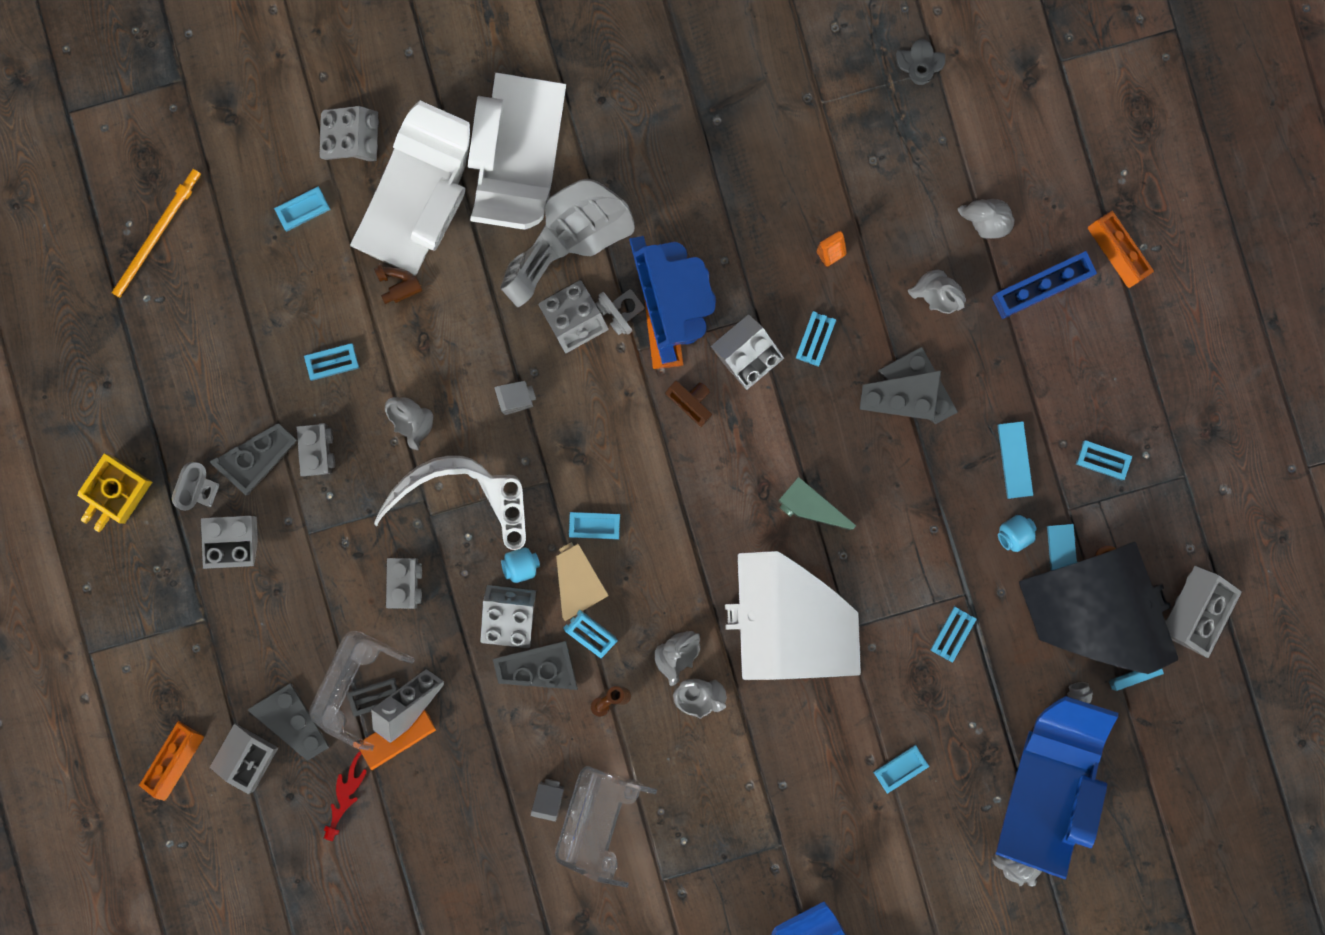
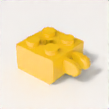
M104 453L78 492L77 496L90 504L83 514L81 521L85 524L88 523L98 509L103 514L95 524L94 529L100 532L110 518L118 523L125 524L153 482L114 456ZM112 485H118V492L112 494V491H114L111 489Z

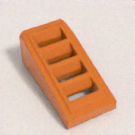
M841 231L820 242L816 252L825 266H830L846 255L844 235Z

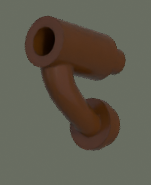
M381 263L378 264V267L374 268L380 282L388 281L387 276L403 280L389 287V292L381 295L385 304L393 300L395 303H398L423 291L416 275L414 276L407 270L382 267Z
M613 686L608 690L606 696L592 701L591 711L596 716H605L609 712V705L627 704L631 699V693L625 687Z

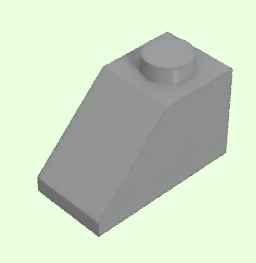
M525 381L494 387L504 415L534 407L532 401L536 400L533 387L532 385L527 387Z
M545 779V783L540 782L538 784L531 816L556 822L564 792V787L559 786V781Z

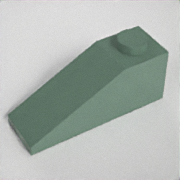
M799 477L778 500L782 504L779 508L789 517L794 514L799 518L848 530H853L856 526Z

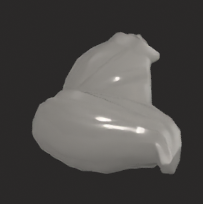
M980 199L971 202L968 206L961 205L958 208L960 215L972 221L975 230L978 231L982 238L994 239L1005 237L1014 227L1015 219L1011 209L1002 200Z
M928 271L920 277L914 287L908 289L909 295L914 299L924 297V300L929 304L930 310H938L942 313L950 314L965 308L966 298L961 286L955 280L947 277L944 271Z
M392 397L388 399L385 403V412L395 427L394 432H399L401 435L406 436L409 447L419 450V443L429 435L433 427V413L427 408H420L417 403L406 397Z
M694 631L677 633L666 643L658 645L655 650V663L659 671L668 678L670 686H674L680 681V671L686 667H693V661L700 652V635Z
M686 679L675 689L673 699L678 709L688 715L701 719L712 711L720 712L726 708L727 696L723 685L717 680L706 682L702 679Z
M996 852L992 856L994 865L1003 870L1005 878L1018 883L1019 886L1026 882L1028 886H1035L1037 884L1036 878L1042 871L996 855Z

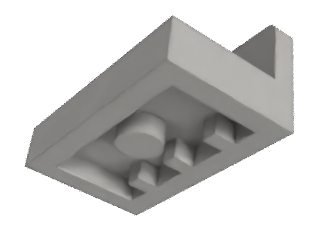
M325 423L298 426L300 476L332 474L331 468H335L334 453H330L329 443H333L332 428L328 429V425Z
M387 558L386 608L417 609V604H421L422 590L418 589V579L422 578V564H418V559Z

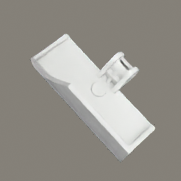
M778 551L739 553V604H725V610L728 611L726 630L740 629L742 678L744 680H773L860 675L858 612L821 580Z

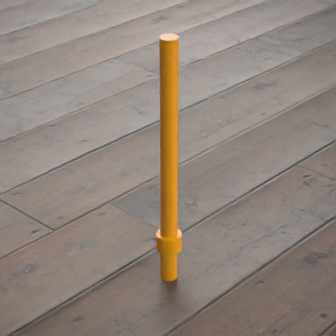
M192 169L184 183L179 184L175 190L176 195L111 293L119 298L122 296L185 199L188 200L192 194L191 189L201 173Z

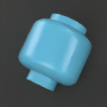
M1016 515L1002 523L999 528L998 539L1006 550L1019 552L1035 541L1036 525L1030 518L1026 519L1022 515Z
M526 547L507 552L504 560H501L505 578L510 579L514 583L534 578L536 568L540 567L537 554H532Z

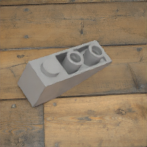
M427 669L371 709L373 731L390 743L412 726L443 687L444 681Z

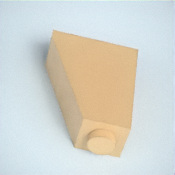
M572 542L560 548L561 554L556 556L562 617L565 621L577 615L579 610L584 611L609 596L580 545L574 546Z

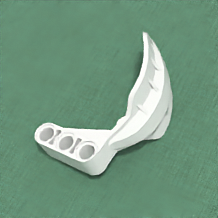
M464 456L433 458L414 468L390 492L374 522L378 526L385 513L418 485L438 476L468 474L479 481L502 526V537L505 546L511 550H518L524 546L526 541L523 492L520 480L514 475H491L482 465ZM507 482L517 484V489L514 493H506L503 490ZM509 507L518 508L519 514L516 517L509 518L505 515V511ZM517 531L521 534L519 541L514 543L508 541V534Z

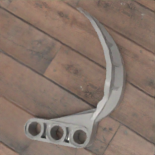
M592 179L579 180L560 190L546 202L545 227L534 245L510 262L500 289L516 307H520L533 296L538 281L552 261L564 257L568 253L593 256L611 244L630 236L634 232L635 223L628 204L606 186Z

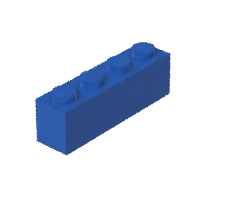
M1087 251L996 293L992 296V299L1003 320L1092 278L1097 272Z

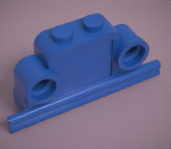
M644 236L630 238V245L662 364L677 361L673 346L680 344L689 345L701 338L706 332V323L703 318L712 314L715 310L716 297L713 291H711L709 271L700 258H687L685 247L678 242L646 246Z

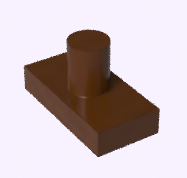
M675 381L665 394L700 427L712 416V413L700 403L710 393L703 383L699 382L688 392L678 381Z

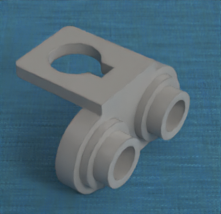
M629 289L613 302L604 292L598 295V302L595 304L603 315L608 313L613 316V321L610 325L618 335L621 333L628 335L633 332L627 322L644 310L643 304L634 292ZM625 299L633 300L635 303L633 312L620 314L618 310L621 308L622 301Z
M194 461L188 462L180 472L172 494V502L176 508L184 511L192 509L196 502L211 507L219 484L206 479V469L202 464ZM211 487L210 495L206 499L204 492Z

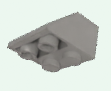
M749 314L711 345L719 359L746 390L784 359L764 328Z
M257 517L201 518L203 569L254 566L258 543Z
M234 723L210 768L227 783L250 794L255 791L279 747Z

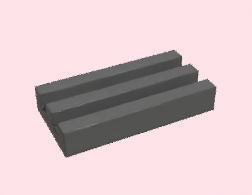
M396 678L346 693L353 716L356 717L371 712V709L377 706L373 705L357 710V705L392 695L399 689L396 684ZM391 684V690L354 701L353 696Z

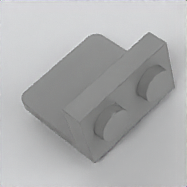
M361 106L322 111L320 158L330 160L355 157L366 161H377L378 112Z

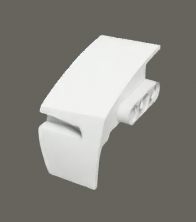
M495 73L492 98L477 97L468 168L480 169L470 221L528 229L543 220L546 202L550 196L566 84Z
M423 101L417 102L409 110L397 134L393 146L394 151L350 244L351 247L391 266L407 270L414 276L417 275L428 250L435 251L438 248L465 194V187L458 184L466 167L470 139V124L468 121Z

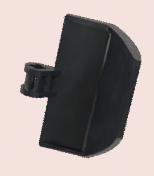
M1135 541L1109 552L1019 581L1039 640L1090 659L1145 674L1156 672L1178 661L1177 652L1162 614L1163 611L1171 608L1170 602L1167 603L1162 590L1164 589L1163 583L1152 586Z

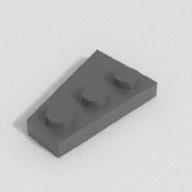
M922 347L878 370L887 380L935 371ZM941 380L935 419L930 420L934 424L958 412Z
M942 370L864 384L862 387L860 410L934 420Z
M278 423L244 444L229 450L226 454L211 460L210 463L241 492L248 496L298 440Z
M566 641L493 659L498 684L578 690Z
M292 683L248 709L251 714L307 761L330 748Z

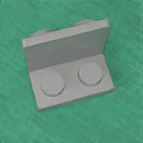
M581 280L538 304L565 354L609 330L599 309Z
M487 585L483 599L481 643L530 648L533 611L537 591Z

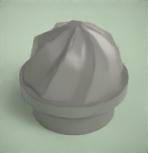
M1078 682L1069 686L1067 695L1070 698L1091 703L1093 691L1089 688L1088 683Z

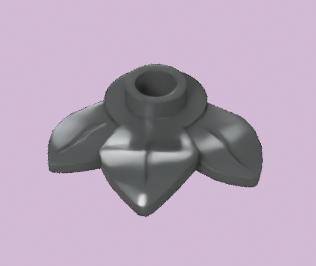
M920 38L915 41L911 51L897 50L896 60L899 68L908 72L910 79L915 84L924 85L931 81L934 73L942 70L944 67L945 53H933L930 42ZM917 70H924L926 72L919 73Z

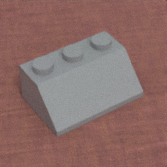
M1194 566L1192 572L1187 577L1181 594L1175 601V606L1170 616L1165 620L1171 639L1209 658L1242 591L1221 576Z

